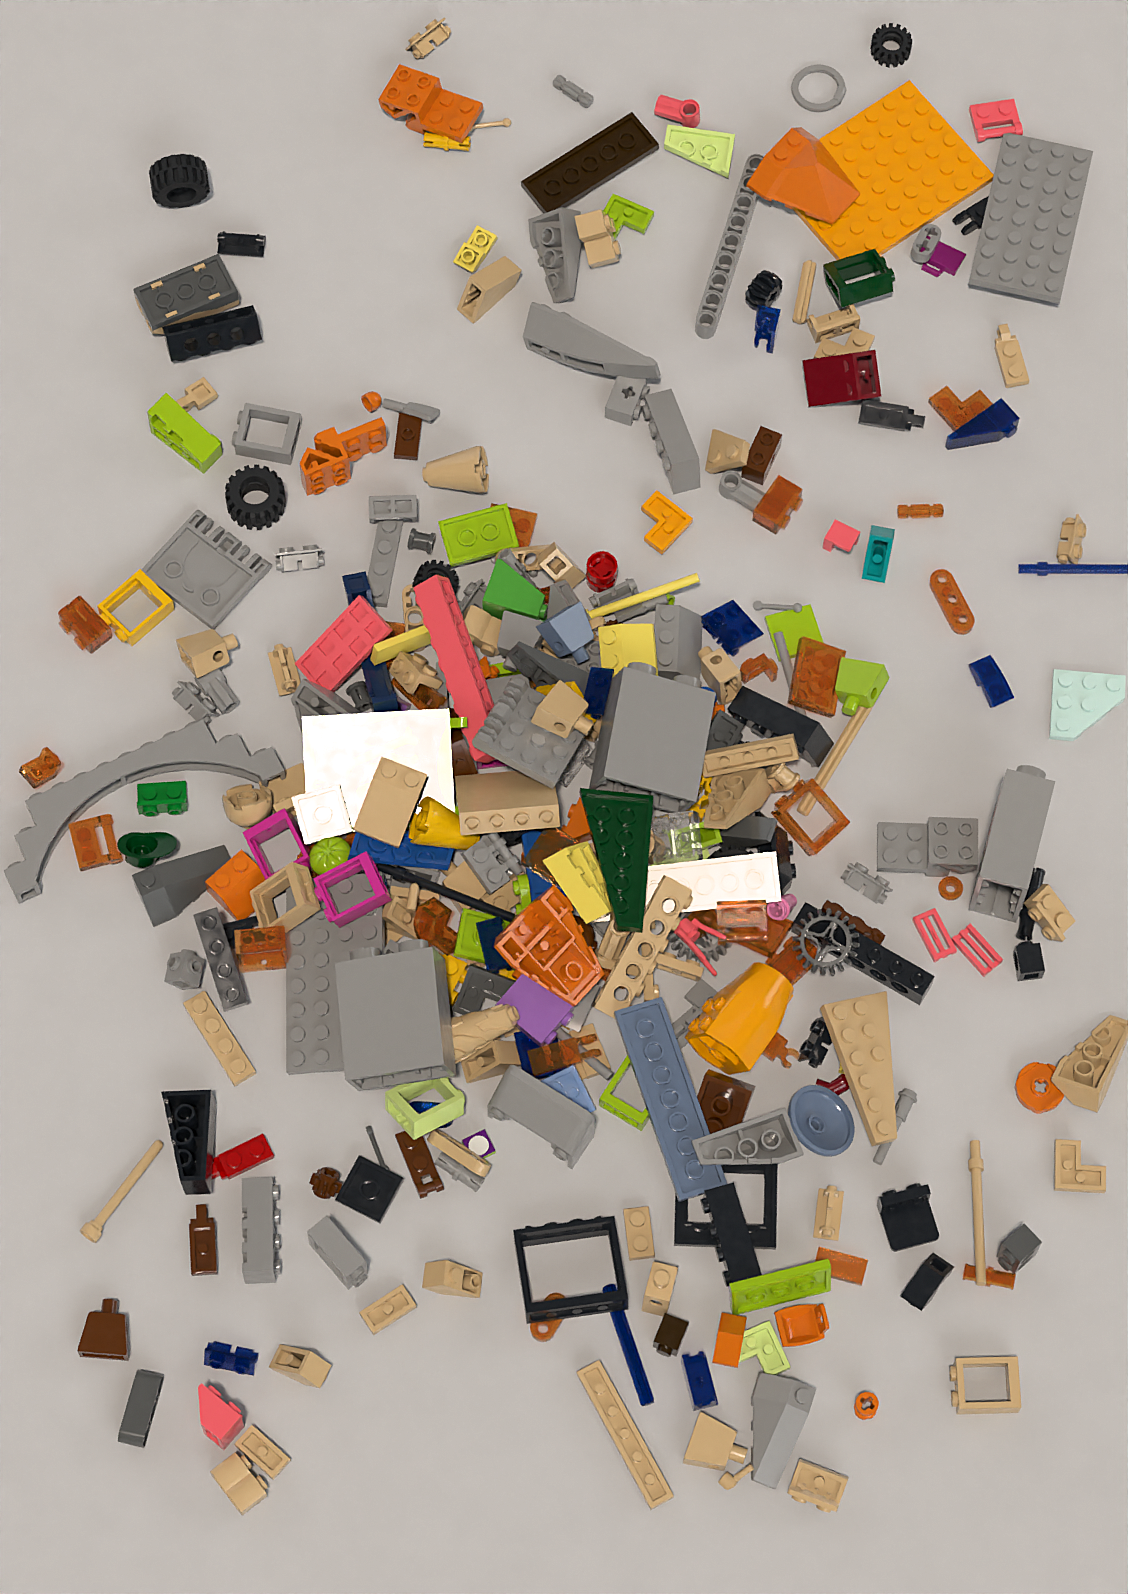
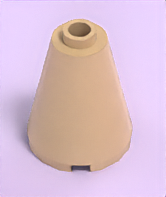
M475 446L427 462L426 467L422 469L424 482L433 487L477 493L487 492L489 474H486L485 466H488V460L483 446Z

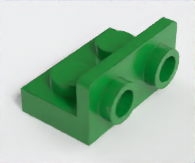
M186 781L137 784V809L139 815L143 814L147 817L156 816L158 813L179 815L182 812L188 811Z

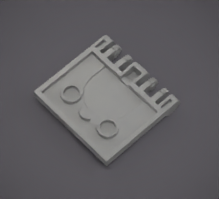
M196 510L142 568V571L172 600L209 628L215 629L251 588L270 571L272 564L265 559L261 560V556L257 553L243 564L241 561L248 555L250 548L247 545L241 547L242 542L229 532L224 534L225 529L221 526L217 527L207 537L205 534L212 527L214 521L211 518H206L207 516L200 510Z
M512 677L503 690L504 696L502 695L498 698L484 721L485 725L481 726L473 738L472 744L480 751L553 789L585 735L574 729L568 738H563L533 724L531 720L534 713L546 696L530 688L526 681L521 678Z

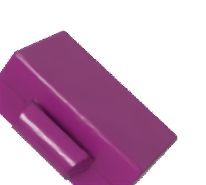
M939 241L931 258L923 263L921 270L937 278L943 272L955 276L966 257V253ZM922 247L920 252H923L926 248ZM927 263L930 264V265H932V266H934V267H936V268H938V269H940V270L938 271V270H936V269H934V268L928 266Z

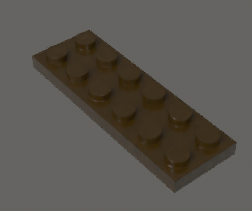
M631 112L522 180L521 186L543 213L561 207L565 208L658 150L659 143L634 113Z

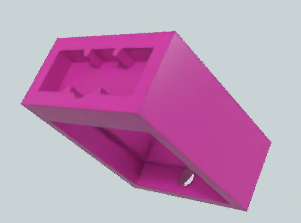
M285 808L242 832L265 880L275 873L260 844L288 827L303 854L294 863L306 866L309 870L311 869L309 863L310 849L307 844L305 845L302 833L293 815Z
M367 852L314 878L317 886L314 888V892L319 901H324L326 906L323 909L324 914L330 923L334 922L339 928L392 901L373 858ZM364 870L375 895L339 913L328 888Z

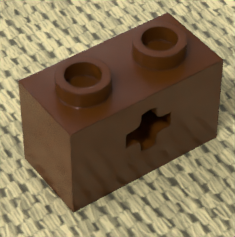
M760 426L750 447L747 465L742 466V478L763 486L781 447L782 434Z

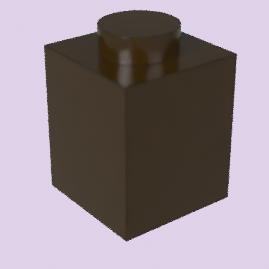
M665 1313L653 1341V1347L656 1348V1352L666 1357L671 1355L677 1357L689 1323Z

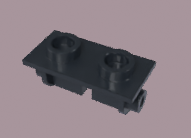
M220 232L217 236V254L263 257L266 236Z
M823 1017L815 1019L811 1024V1033L808 1039L801 1045L799 1050L801 1054L797 1060L798 1062L809 1060L808 1065L813 1068L822 1065L828 1049L821 1045L822 1042L828 1046L832 1043Z

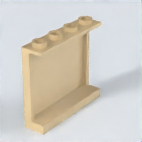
M520 771L455 776L461 835L560 827L556 787L551 789Z

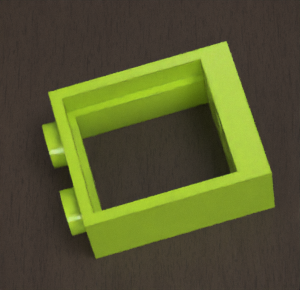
M627 1055L599 1098V1106L642 1131L650 1119L647 1109L645 1108L641 1113L612 1095L631 1066Z

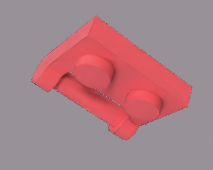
M1014 99L970 105L969 113L977 142H984L988 138L1002 137L1004 133L1023 135V128ZM1006 124H1011V125H1012V126L1000 127V128H993V129H987V130H984V129H983V128H986V127L1000 126V125H1006Z

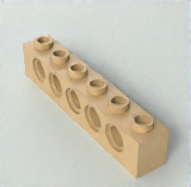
M663 875L644 910L642 933H631L592 1007L615 1019L614 1011L632 1006L630 1003L634 996L639 997L644 989L645 984L642 981L646 974L651 975L656 967L657 962L654 959L658 952L663 953L667 947L669 940L666 937L670 930L675 931L679 925L681 918L678 915L682 908L687 909L692 901L693 896L690 895L692 889L667 875ZM667 898L672 899L674 902V909L669 913L662 909V903ZM658 920L662 923V931L654 935L650 931V925L653 921ZM643 942H647L650 945V953L647 956H641L638 953V947ZM631 964H635L639 970L635 978H629L626 975V969ZM619 986H623L627 992L626 997L622 1000H617L614 997V990Z

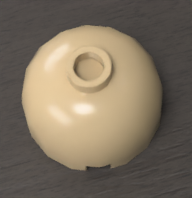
M252 784L239 785L226 791L227 796H222L226 816L231 822L245 829H249L265 820L272 809L270 789L259 785L260 789H252Z

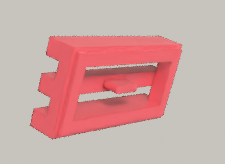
M935 908L913 917L912 921L933 962H937L940 958L944 959L948 955H953L957 952ZM929 916H932L948 949H944L928 918ZM923 919L934 943L936 944L939 950V953L936 952L920 920Z
M971 923L964 930L962 929L958 935L952 937L954 945L983 977L1003 961L1000 955ZM968 933L986 951V953L994 960V962H992L990 958L981 950V948L972 940ZM962 938L969 944V946L974 950V952L987 964V968H985L979 962V960L970 952V950L961 942Z

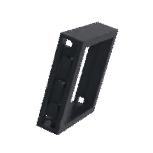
M597 1216L589 1220L573 1219L567 1223L560 1224L550 1222L544 1226H525L524 1229L513 1230L526 1324L628 1310V1295L614 1216L603 1218ZM608 1235L617 1291L531 1302L523 1247Z

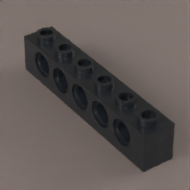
M805 902L793 921L791 932L801 936L800 933L795 931V927L801 929L805 927L800 922L802 918L807 923L811 921L808 917L809 912L814 915V918H817V908ZM831 922L819 923L810 931L823 933ZM838 925L835 930V941L846 946L845 932ZM855 930L850 931L851 934H852V933H859V932H857V931H855ZM859 933V938L852 939V942L860 944L859 948L852 947L851 949L858 954L857 957L848 956V959L852 962V967L914 1003L921 1004L933 984L934 975ZM830 935L827 936L826 939H819L815 937L820 941V943L823 944L821 946L822 949L825 948L826 945L835 946L829 940L832 938ZM806 938V940H807L808 942H810V943L814 944L815 946H817V943H816V942L812 941L811 939ZM837 951L828 952L836 958L842 955V953Z

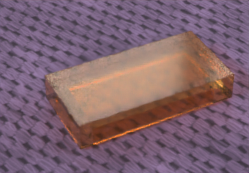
M822 1247L818 1248L815 1262L829 1258L831 1278L862 1286L868 1260Z

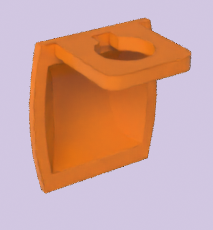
M817 1304L796 1305L774 1312L782 1347H796L819 1341L825 1338L824 1333L829 1329L824 1304H819L818 1306Z

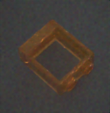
M813 778L806 781L801 779L791 788L793 792L788 797L783 795L774 803L776 808L771 814L808 856H812L825 847L850 821ZM808 790L834 819L813 840L786 811Z
M284 925L234 930L236 956L240 973L286 969V963H289ZM266 960L267 963L263 965L261 961Z

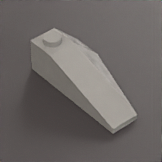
M563 207L528 219L530 242L539 255V266L544 268L546 274L545 281L553 303L574 298L582 242L579 239L574 217L581 215V212Z

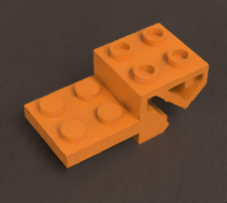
M401 64L395 70L378 99L380 107L394 119L409 114L405 120V126L408 129L421 134L429 131L460 143L464 142L483 110L482 102L442 89L438 77Z
M382 417L337 434L335 427H331L314 436L315 450L307 447L299 463L302 486L307 496L320 494L326 488L346 483L351 479L349 461H356L370 452H379L387 446L386 427Z

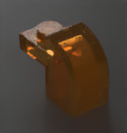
M432 897L418 906L413 922L414 931L418 939L428 941L429 947L434 945L448 956L454 952L457 933L447 926L452 910L435 897Z

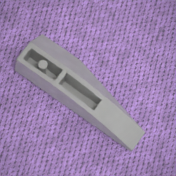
M531 303L523 333L527 350L565 365L590 372L629 378L658 379L660 377L658 364L653 358L629 348L578 321L566 312L560 313L552 310L545 304Z

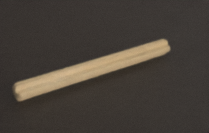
M858 706L855 715L849 720L799 803L797 811L804 816L809 815L873 707L865 708Z

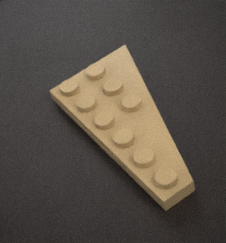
M887 991L824 1004L820 1007L871 1146L893 1142L897 1139Z

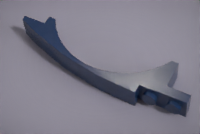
M366 571L342 576L348 606L360 595L374 608ZM370 654L361 663L371 710L373 713L398 711L397 697L391 685L386 662L374 666L370 660Z

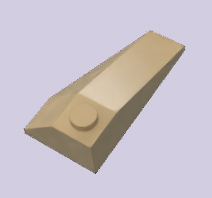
M752 768L714 776L711 780V793L708 796L709 806L706 807L704 827L728 829L762 807L771 794L765 769Z

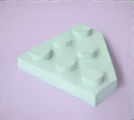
M1054 669L1052 675L1049 739L1074 741L1090 726L1092 727L1105 717L1115 706L1120 705L1125 699L1126 676Z

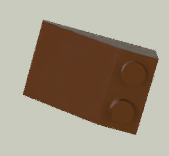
M710 1069L707 1070L697 1099L710 1134L743 1123L756 1086Z

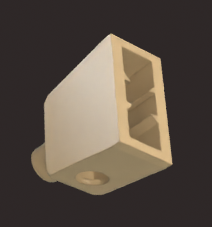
M214 629L176 639L182 662L196 678L229 663L227 651L238 647L233 633L221 638Z
M709 646L702 648L698 652L702 677L708 687L716 692L719 704L726 705L733 701L742 687L741 672L723 649L719 648L712 651Z
M561 680L556 683L538 705L531 720L533 724L563 738H568L574 729L587 736L594 726L593 722L584 717L589 706L588 702Z
M450 861L448 870H440L447 876L442 882V885L478 900H481L480 898L487 893L465 861L458 867ZM451 900V902L454 904V906L460 914L463 908L474 911L477 910L467 905Z
M653 1261L641 1311L664 1317L665 1313L667 1314L678 1274L677 1267ZM651 1300H657L661 1304L654 1303Z
M700 1412L683 1463L724 1471L728 1459L743 1464L748 1449L734 1445L737 1435L735 1430Z

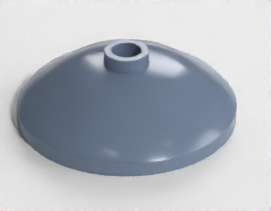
M809 1085L801 1088L792 1096L788 1106L791 1127L798 1140L807 1149L826 1157L839 1155L848 1149L854 1138V1121L849 1108L836 1093L822 1086Z

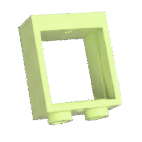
M448 1077L401 1084L385 1092V1110L413 1140L464 1115L465 1097L459 1089H456L450 1083ZM433 1088L446 1100L421 1114H418L407 1103V1101Z

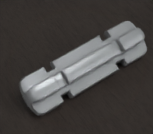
M557 75L553 80V87L558 90L562 89L564 94L576 102L580 101L579 104L587 108L592 104L593 96L588 92L584 93L583 89L571 81H566V78L562 75Z

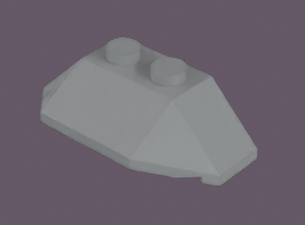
M302 679L291 698L301 733H303L302 717L361 713L335 692L307 679Z

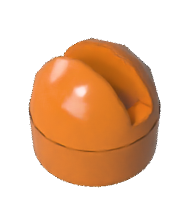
M371 391L361 397L364 407L369 412L378 409L381 405L382 399L377 392Z

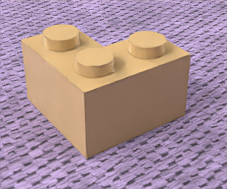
M602 209L574 216L579 239L584 242L589 265L595 268L618 262L621 248L618 240H614L613 232H616L613 218H610L609 214L607 215Z

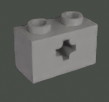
M617 376L605 406V418L632 426L634 419H638L641 414V400H645L644 395H648L650 386H647V378Z

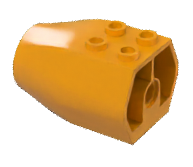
M754 962L736 979L717 992L713 998L708 999L701 1008L703 1012L689 1024V1032L686 1034L685 1039L701 1058L727 1075L750 1071L776 1034L784 1017L787 1004L793 997L794 988L789 980L776 969L760 962Z

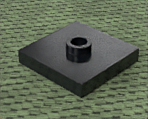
M359 1155L335 1201L381 1224L404 1178Z

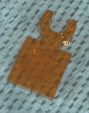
M777 1032L762 1052V1055L772 1062L778 1057L782 1066L786 1069H790L792 1065L786 1060V1057L793 1056L795 1059H798L800 1054L793 1048L787 1049L785 1046L788 1044V1040Z

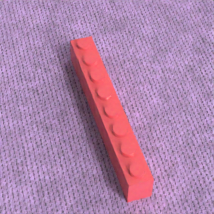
M434 575L413 587L416 594L415 600L421 608L423 623L430 633V642L437 653L439 668L444 673L447 681L446 688L453 698L454 710L459 717H467L468 728H461L469 743L470 755L475 761L489 763L495 760V758L475 748L472 740L481 726L485 725L484 721L488 717L494 703L450 580L447 577Z

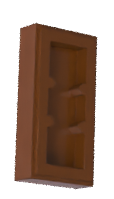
M399 413L394 459L418 460L422 418Z

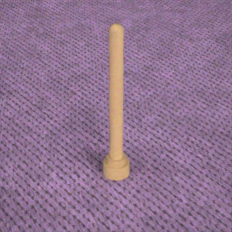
M156 1140L95 1220H91L89 1223L86 1222L83 1225L80 1233L85 1238L96 1243L102 1236V1226L163 1148L162 1141Z

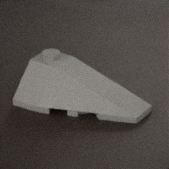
M786 1108L691 1141L700 1165L780 1164L804 1155L798 1138L791 1127Z
M762 1372L758 1373L751 1396V1406H753L751 1464L754 1467V1470L751 1471L752 1481L776 1489L810 1412L816 1392L815 1388L794 1379Z

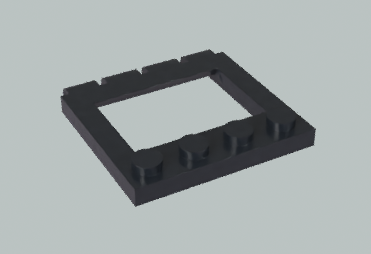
M778 1164L721 1165L723 1173L764 1175L763 1224H747V1228L754 1249L776 1250ZM675 1193L674 1246L718 1247L716 1237L711 1238L708 1223L711 1222H688V1199L679 1202Z

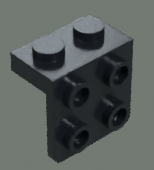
M920 1183L912 1184L906 1187V1190L900 1192L889 1190L882 1193V1196L879 1197L877 1208L892 1251L897 1252L939 1239L938 1228L929 1203L931 1192L928 1184L923 1186Z

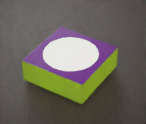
M485 1129L462 1139L464 1146L483 1159L496 1153Z

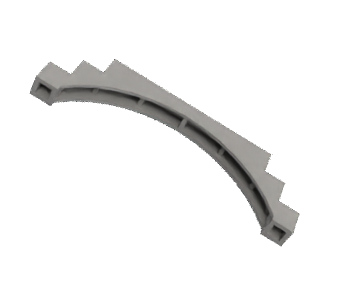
M202 719L198 722H190L183 729L176 732H168L157 741L146 742L135 751L124 752L111 762L100 763L95 769L89 772H81L65 783L59 782L43 793L38 792L31 795L28 800H25V803L36 826L25 827L18 834L14 835L25 860L14 862L4 870L7 881L18 903L20 904L41 894L39 885L44 869L60 839L87 809L103 797L143 778L177 771L226 773L258 784L261 782L262 786L268 787L267 780L278 775L281 780L286 778L285 770L272 747L268 749L262 748L252 756H249L238 733L226 735L219 742L215 743Z

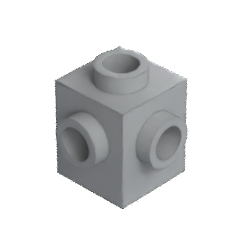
M188 949L171 953L167 962L164 982L182 990L199 988L205 959L196 956L194 951Z

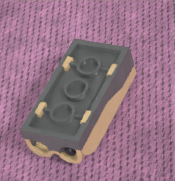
M219 254L133 289L138 308L152 334H164L162 329L164 326L214 315L239 305L238 291Z

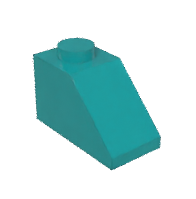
M871 525L861 579L885 583L895 529Z

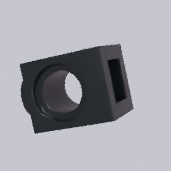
M1032 941L1019 943L1013 951L1017 980L1042 979L1045 967L1040 943H1033Z

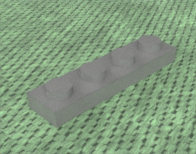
M403 519L378 520L367 576L374 606L387 608Z

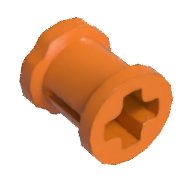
M870 1392L861 1393L854 1404L855 1415L861 1420L872 1419L879 1406L877 1397ZM869 1402L871 1404L870 1408L863 1410L862 1405Z

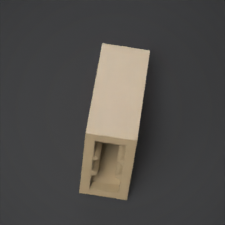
M504 256L473 274L468 279L457 310L472 323L477 322L515 287L522 270Z

